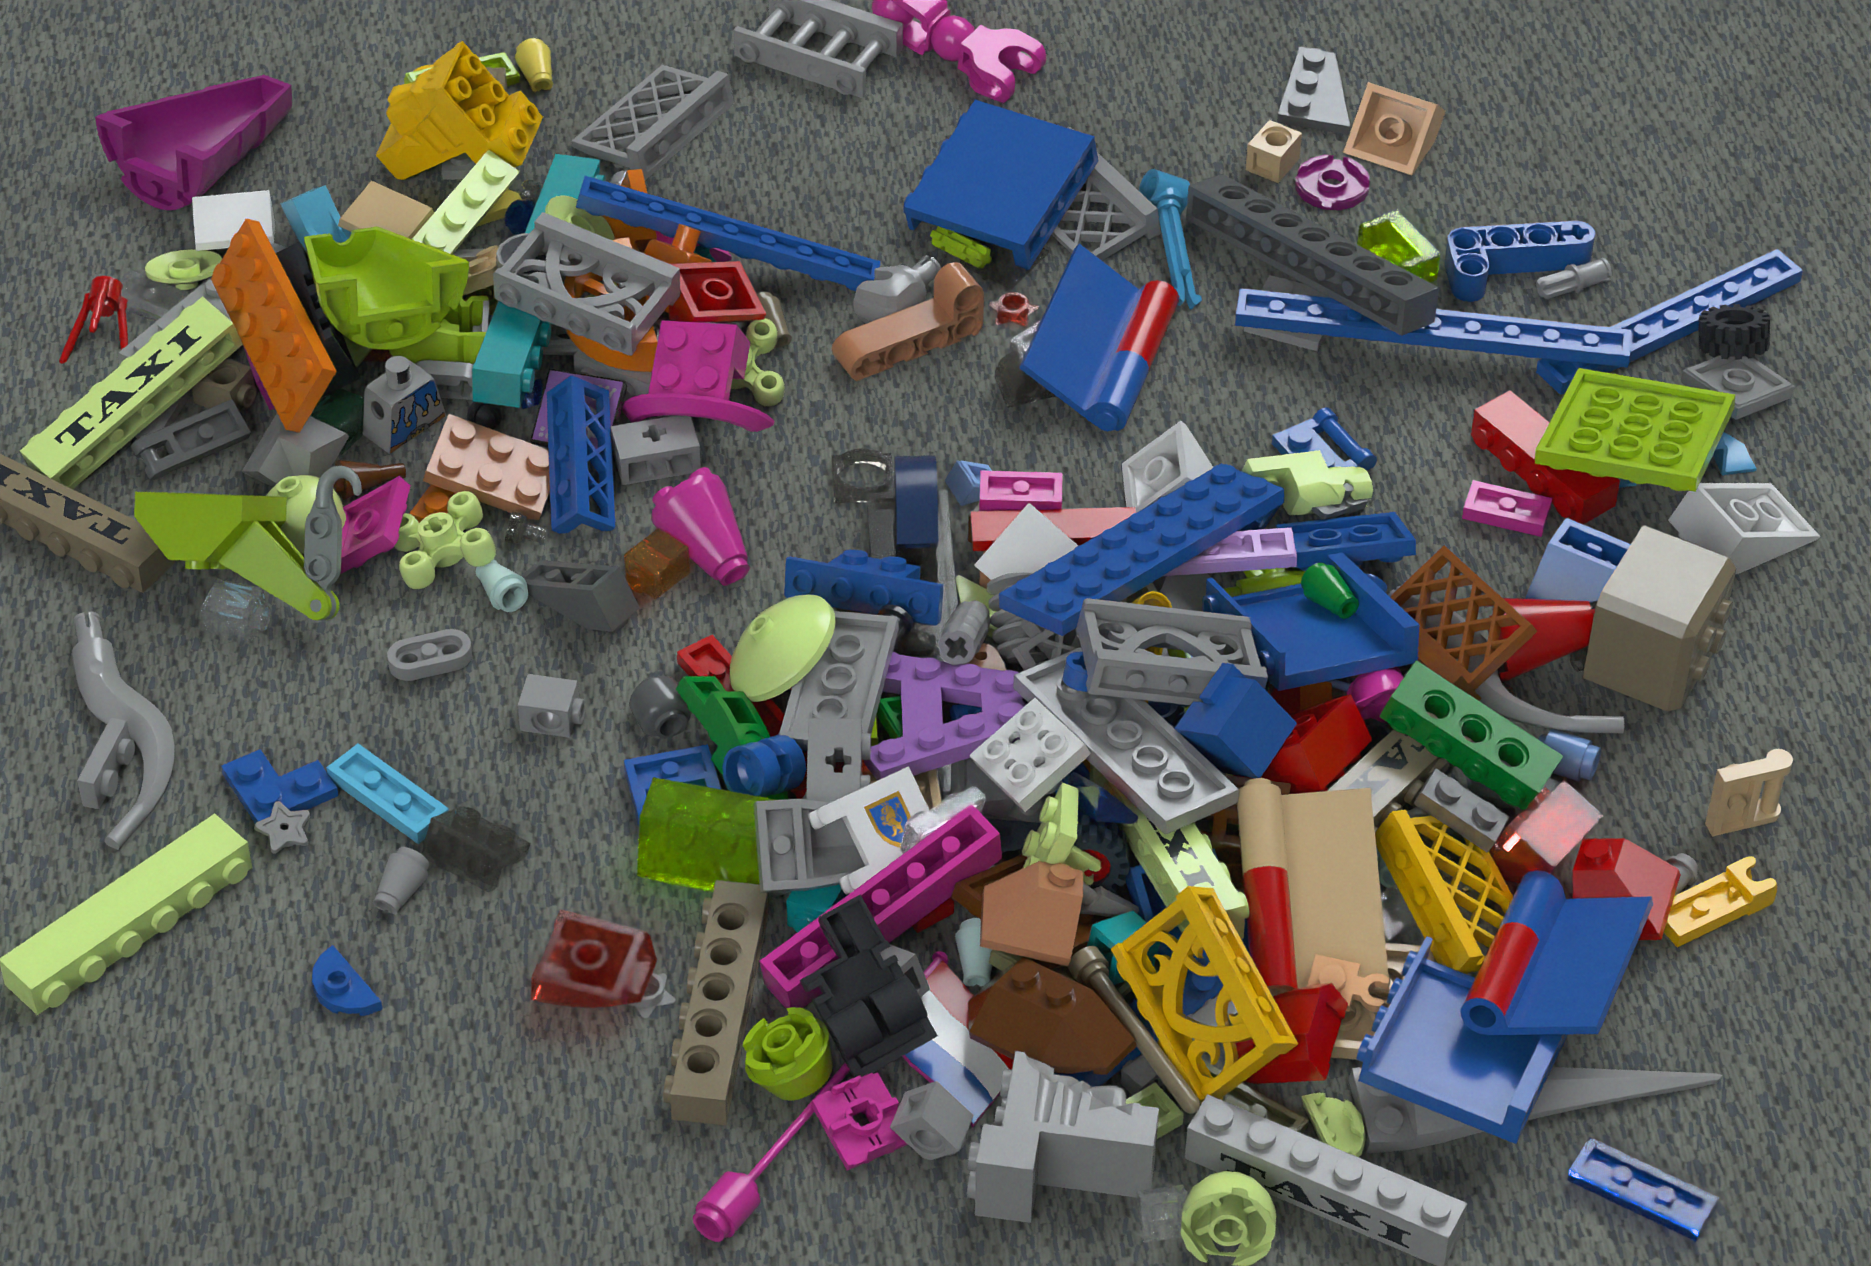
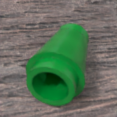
M1316 563L1310 566L1303 574L1301 587L1307 599L1342 619L1351 617L1359 607L1358 599L1333 565Z

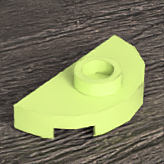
M1320 1092L1303 1095V1106L1320 1142L1360 1157L1365 1145L1366 1135L1362 1116L1352 1102L1328 1098L1325 1093Z

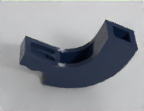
M894 456L896 549L938 548L936 456Z

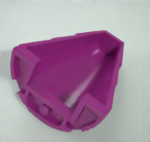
M261 75L107 111L95 116L98 136L109 163L114 160L124 174L120 180L134 195L145 203L159 209H180L191 204L192 197H200L206 193L232 166L241 161L251 149L257 148L290 112L292 108V87L290 84L270 76Z

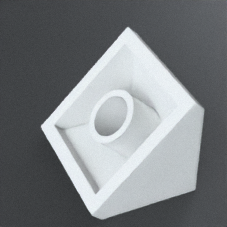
M269 190L192 197L196 251L229 248L232 237L235 233H238L245 219L259 221L271 244H274L275 221Z

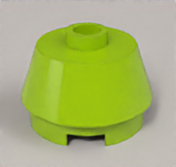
M799 1007L786 1008L788 1016L778 1018L770 1024L767 1023L765 1018L760 1020L749 1031L742 1045L746 1051L745 1070L748 1077L773 1095L787 1101L799 1100L816 1092L828 1080L833 1068L829 1032L826 1025L821 1020L815 1018L809 1010Z

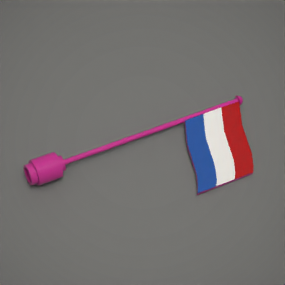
M937 951L932 955V963L923 972L930 990L921 997V1000L926 1008L927 1017L938 1037L902 1057L930 1083L938 1081L974 1115L970 1123L973 1128L1000 1095L1003 1070H1012L1014 1060L970 1039L968 1000L974 994L967 989L947 965L949 961L947 954ZM846 1063L841 1066L816 1096L829 1090L832 1091V1087L842 1081L850 1071ZM812 1101L748 1175L725 1172L698 1202L696 1213L693 1216V1223L703 1236L715 1242H721L725 1237H732L759 1206L761 1199L755 1180L814 1113L811 1106Z

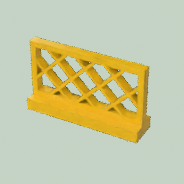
M1406 810L1392 811L1375 832L1376 847L1424 939L1426 936L1433 938L1430 950L1437 963L1467 975L1469 972L1479 971L1485 956L1482 954L1476 941L1490 948L1495 936L1477 926V922L1481 918L1494 927L1499 928L1504 918L1484 905L1486 898L1499 904L1504 914H1506L1513 899V895L1489 851H1484L1465 837L1463 838L1466 844H1463L1446 834V830L1450 827L1435 817L1410 818ZM1419 833L1434 841L1431 848L1424 845ZM1440 845L1460 857L1458 865L1438 853ZM1467 861L1481 869L1485 876V881L1465 869ZM1437 868L1453 877L1451 884L1443 880ZM1459 882L1479 892L1478 899L1475 900L1458 890ZM1456 904L1472 913L1470 921L1463 918Z

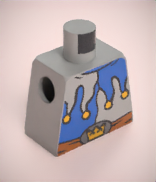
M402 356L389 358L385 363L386 373L369 383L365 388L363 435L389 454L446 416L434 378Z

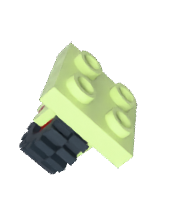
M1062 782L1055 797L1048 796L1045 800L1039 818L1042 823L1037 832L1031 830L1027 835L1022 850V855L1027 856L1023 868L1038 861L1051 864H1066L1073 869L1082 870L1083 881L1092 889L1102 886L1104 889L1115 894L1117 892V885L1122 887L1126 882V875L1129 873V842L1126 843L1127 836L1123 830L1118 832V825L1113 821L1108 826H1105V817L1097 816L1095 823L1090 822V814L1082 815V823L1077 822L1079 788Z

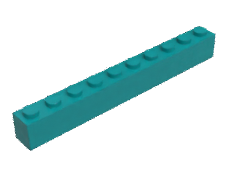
M555 154L525 233H530L534 229L535 220L542 212L545 213V207L553 197L569 196L578 199L584 175L606 181L605 175H600V160ZM498 301L472 368V401L520 408L525 393H531L533 390L535 370H540L543 347L549 346L551 324H555L542 321L534 315L515 307L506 306Z

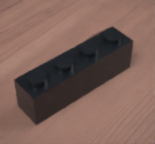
M299 241L277 252L276 255L337 371L323 393L322 397L361 378L343 334L331 324L322 310L306 250Z

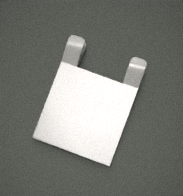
M1028 503L974 566L990 580L1009 573H1034L1045 567L1048 563L1074 550L1078 545L1034 506Z

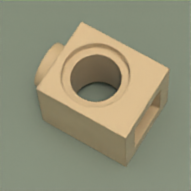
M1269 120L1248 143L1246 171L1279 183L1300 159L1302 132Z

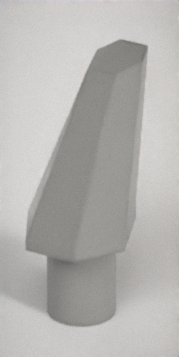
M1083 881V899L1080 913L1115 917L1132 910L1136 914L1139 912V907L1104 889L1102 886L1092 889Z

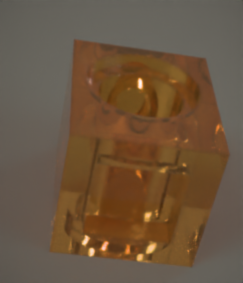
M660 528L656 529L624 554L625 579L629 587L636 593L644 592L655 600L690 574L689 547Z

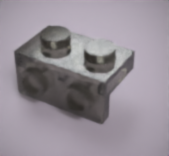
M457 807L431 818L421 854L433 864L486 892H491L497 888L502 868L522 861L527 856L531 843L516 836V832L513 829L503 825H495L483 819L481 814L475 809Z

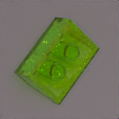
M653 777L640 814L638 877L709 892L714 891L716 880L760 885L754 803L756 801H772L775 799Z

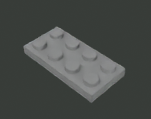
M834 611L835 629L831 641L816 665L792 687L779 735L789 736L796 741L802 751H808V718H861L863 733H872L899 630L898 617Z

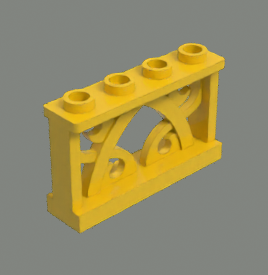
M1188 886L1175 896L1177 900L1122 943H1117L1113 946L1111 951L1117 960L1116 966L1119 974L1129 983L1138 1000L1137 1007L1139 1012L1150 1022L1158 1037V1045L1198 1097L1200 1104H1202L1207 1094L1222 1100L1223 1096L1279 1054L1289 1052L1298 1045V1042L1214 889ZM1187 918L1189 924L1179 940L1168 933ZM1162 942L1173 953L1171 957L1161 954L1153 956L1160 962V969L1156 972L1147 955V951L1154 943ZM1204 950L1210 963L1207 966H1203L1194 959L1193 955L1195 954L1196 957L1203 958L1202 952ZM1188 969L1200 976H1219L1223 987L1218 994L1215 1005L1217 1026L1198 1022L1183 1014V991ZM1230 1001L1233 1002L1239 1013L1236 1016L1232 1013H1227ZM1228 1015H1229L1230 1022L1232 1023L1233 1026H1230V1024H1229ZM1253 1039L1256 1047L1238 1060L1235 1042ZM1218 1043H1223L1225 1051L1224 1068L1219 1075L1212 1077L1202 1055L1207 1052L1211 1058L1210 1065H1215L1220 1058V1046Z

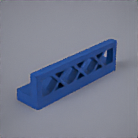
M571 375L546 393L551 530L559 534L569 533L579 525L585 524L601 531H612L615 529L609 390ZM585 396L596 400V415L586 404ZM587 426L597 438V449H595L586 436ZM588 461L591 462L599 474L598 484L588 471ZM590 495L599 506L601 515L590 512Z

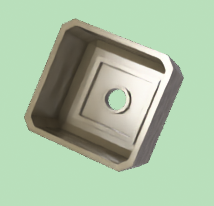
M1643 525L1604 586L1597 601L1583 678L1665 711L1681 709L1697 680L1702 681L1704 679L1713 653H1719L1726 637L1727 631L1723 630L1733 605V602L1729 600L1736 573V567L1731 558Z

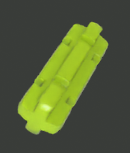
M939 226L930 233L933 246L968 262L976 268L982 269L986 263L990 264L992 260L988 247L960 233Z

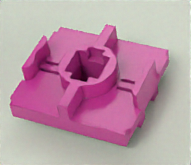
M870 1073L863 1077L859 1075L833 1086L832 1091L829 1090L812 1100L811 1106L847 1171L908 1145L890 1128L898 1110L899 1102L896 1097H891L879 1073ZM859 1113L865 1114L870 1123L861 1127L859 1122L856 1123L852 1116Z

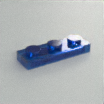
M1591 1137L1588 1138L1569 1169L1567 1181L1695 1242H1697L1713 1215L1719 1198Z

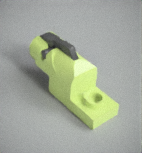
M1320 450L1247 459L1242 469L1244 473L1264 478L1267 482L1284 488L1283 506L1289 515L1315 513L1322 519H1329L1366 508L1369 498H1372L1373 494L1371 478L1364 468H1328Z

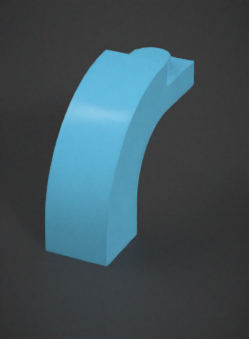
M326 185L314 188L281 203L291 228L305 250V236L330 233L333 235L335 242L342 243L349 239L351 235L350 231L338 226L341 216L334 205Z

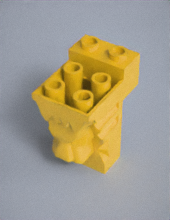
M463 41L457 43L453 49L437 59L433 64L435 68L421 73L415 82L397 85L392 88L388 97L389 106L386 112L391 124L375 156L396 179L405 180L463 153H466L477 164L488 150L516 168L523 164L543 119L537 107L528 100L521 90L509 95L504 90L502 84L492 76L481 63L479 57Z

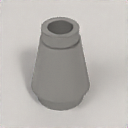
M400 847L396 853L390 854L376 897L373 900L375 907L383 911L388 910L389 913L396 915L398 910L428 878V860L419 852L407 847Z

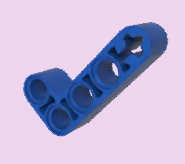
M1582 221L1456 228L1448 235L1444 263L1451 291L1456 298L1462 301H1478L1486 293L1488 275L1565 270V267L1570 264L1578 266L1589 263L1592 257L1595 230L1591 225Z

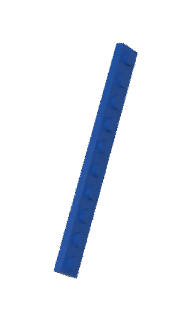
M1240 288L1235 326L1627 368L1630 360L1632 332L1630 329L1436 309L1435 323L1401 336L1333 298Z

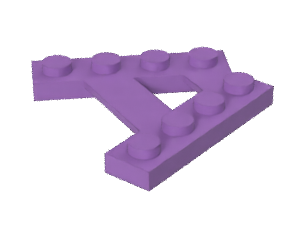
M893 652L882 692L901 694L903 737L888 739L878 745L871 746V760H864V764L878 781L908 766L914 776L971 758L969 755L1028 704L1013 688L1014 675L1018 672L982 668L974 664L951 665L935 658H917ZM942 701L982 707V712L968 714L958 720L943 724ZM1020 737L1015 738L1012 743L1020 740Z

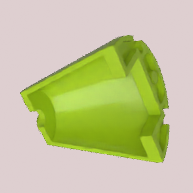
M380 227L352 230L349 239L342 243L335 242L333 235L330 233L304 237L318 299L327 319L348 339L368 348L398 349L427 338L441 327L439 323L451 308L456 309L467 284L469 262L466 259Z

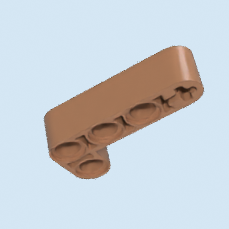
M949 263L943 266L935 276L933 299L842 333L835 339L832 345V354L851 378L858 381L892 368L894 363L902 360L908 362L928 354L926 352L936 347L942 349L962 341L960 338L970 334L975 336L983 326V288L961 263Z

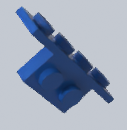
M846 550L829 563L791 556L786 558L784 596L786 598L799 595H817L825 599L831 607L877 615L882 606L887 604L896 605L907 611L912 617L913 622L936 626L941 622L944 584L920 580V566L906 564L904 558L868 557L867 552L862 550Z

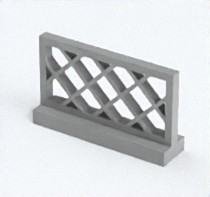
M661 65L571 141L572 147L590 156L628 167L631 170L642 169L644 180H646L734 104L729 75L716 71L709 78ZM664 77L674 81L673 83L656 86ZM693 90L691 93L684 95V92ZM680 93V96L658 100V97ZM654 98L655 100L633 105L638 99ZM671 109L668 113L661 114V111ZM655 112H657V114H658V115H653V116L644 117V118H639V119H636V117H635V116H640V115H645V114H650V113H655ZM616 118H632L629 121L610 124ZM648 129L642 133L638 132V130ZM633 131L635 133L633 135L613 138L614 135L624 134ZM609 137V140L590 142L592 138ZM626 148L627 153L619 151L618 149Z
M1097 152L1098 163L1085 182L1087 185L1086 191H1079L1073 200L1083 202L1081 211L1067 210L1061 219L1062 221H1079L1077 230H1061L1057 225L1052 236L1071 254L1075 247L1081 244V241L1101 242L1100 247L1091 253L1100 260H1104L1142 236L1151 239L1160 235L1161 229L1158 208ZM1090 202L1108 204V212L1088 211ZM1104 222L1103 232L1084 231L1085 223ZM1112 223H1126L1131 226L1130 229L1123 233L1110 232Z

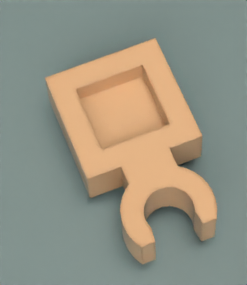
M1315 954L1307 986L1333 983L1348 1003L1347 1012H1350L1353 1000L1360 1001L1371 1012H1378L1380 1006H1384V1000L1371 997L1369 992L1377 987L1389 990L1390 978L1379 973L1370 974L1365 978L1359 977L1360 964Z

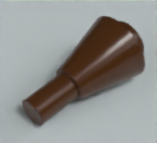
M336 460L335 466L351 468L358 475L361 481L362 492L381 484V482L391 481L398 476L402 479L406 478L404 463L379 466L378 464ZM340 478L335 482L333 489L336 493L340 492L343 500L355 495L352 485L347 479Z

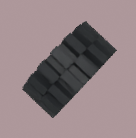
M1727 304L1720 305V309L1710 307L1708 311L1704 310L1699 315L1698 347L1701 349V352L1704 354L1709 353L1711 357L1721 355V359L1735 357V360H1742V356H1746L1749 359L1754 358L1755 354L1761 356L1764 354V351L1769 350L1771 317L1763 309L1757 308L1753 310V306L1749 305L1745 308L1740 307V304H1733V307H1728Z

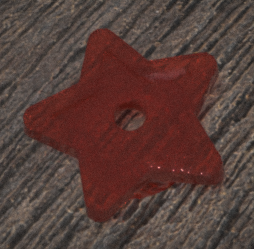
M1017 292L1006 293L999 298L998 302L989 303V306L998 313L995 319V324L997 325L1014 322L1027 327L1029 324L1028 315L1039 309L1038 305L1029 304L1028 298Z

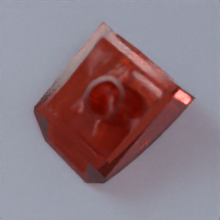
M560 909L554 922L553 933L540 964L536 965L531 977V1000L553 1005L582 1008L613 1007L641 1002L657 963L651 936L646 931Z

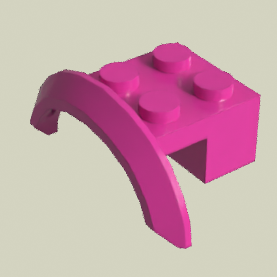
M661 321L648 394L627 399L622 406L624 415L631 423L639 422L652 416H692L724 421L751 432H758L770 428L775 422L769 415L757 409L729 401L732 379H744L750 348L748 338L737 325Z

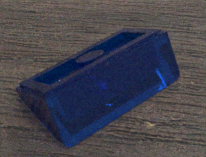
M1074 771L1069 773L1068 785L1079 788L1078 811L1096 821L1125 824L1137 823L1138 816L1103 787Z

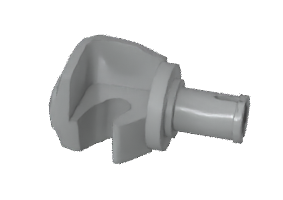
M926 255L911 268L905 265L876 268L874 280L864 281L857 287L853 302L854 312L862 322L867 324L922 303L926 299L927 291L925 286L935 279L936 274L941 269L938 261L933 257L929 260V256Z

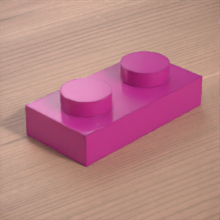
M980 470L979 511L1023 510L1028 503L1037 510L1062 509V473Z
M1473 480L1463 508L1462 519L1542 537L1551 509L1552 498Z

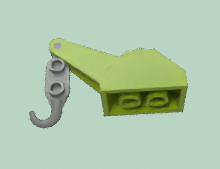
M334 466L323 473L318 481L315 501L305 522L304 557L280 529L286 522L287 497L135 492L134 517L167 559L185 561V569H230L297 609L312 620H330L339 611V600L331 590V586L340 576L342 551V520L333 499V486L338 479L344 478L351 483L355 495H360L362 488L358 475L351 468Z

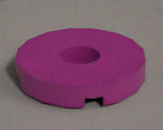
M1327 154L1312 157L1300 165L1295 177V188L1301 199L1314 207L1325 210H1344L1355 207L1364 201L1369 193L1370 178L1364 166L1344 156L1343 161L1334 159V155ZM1336 179L1341 183L1332 185L1324 182V180Z

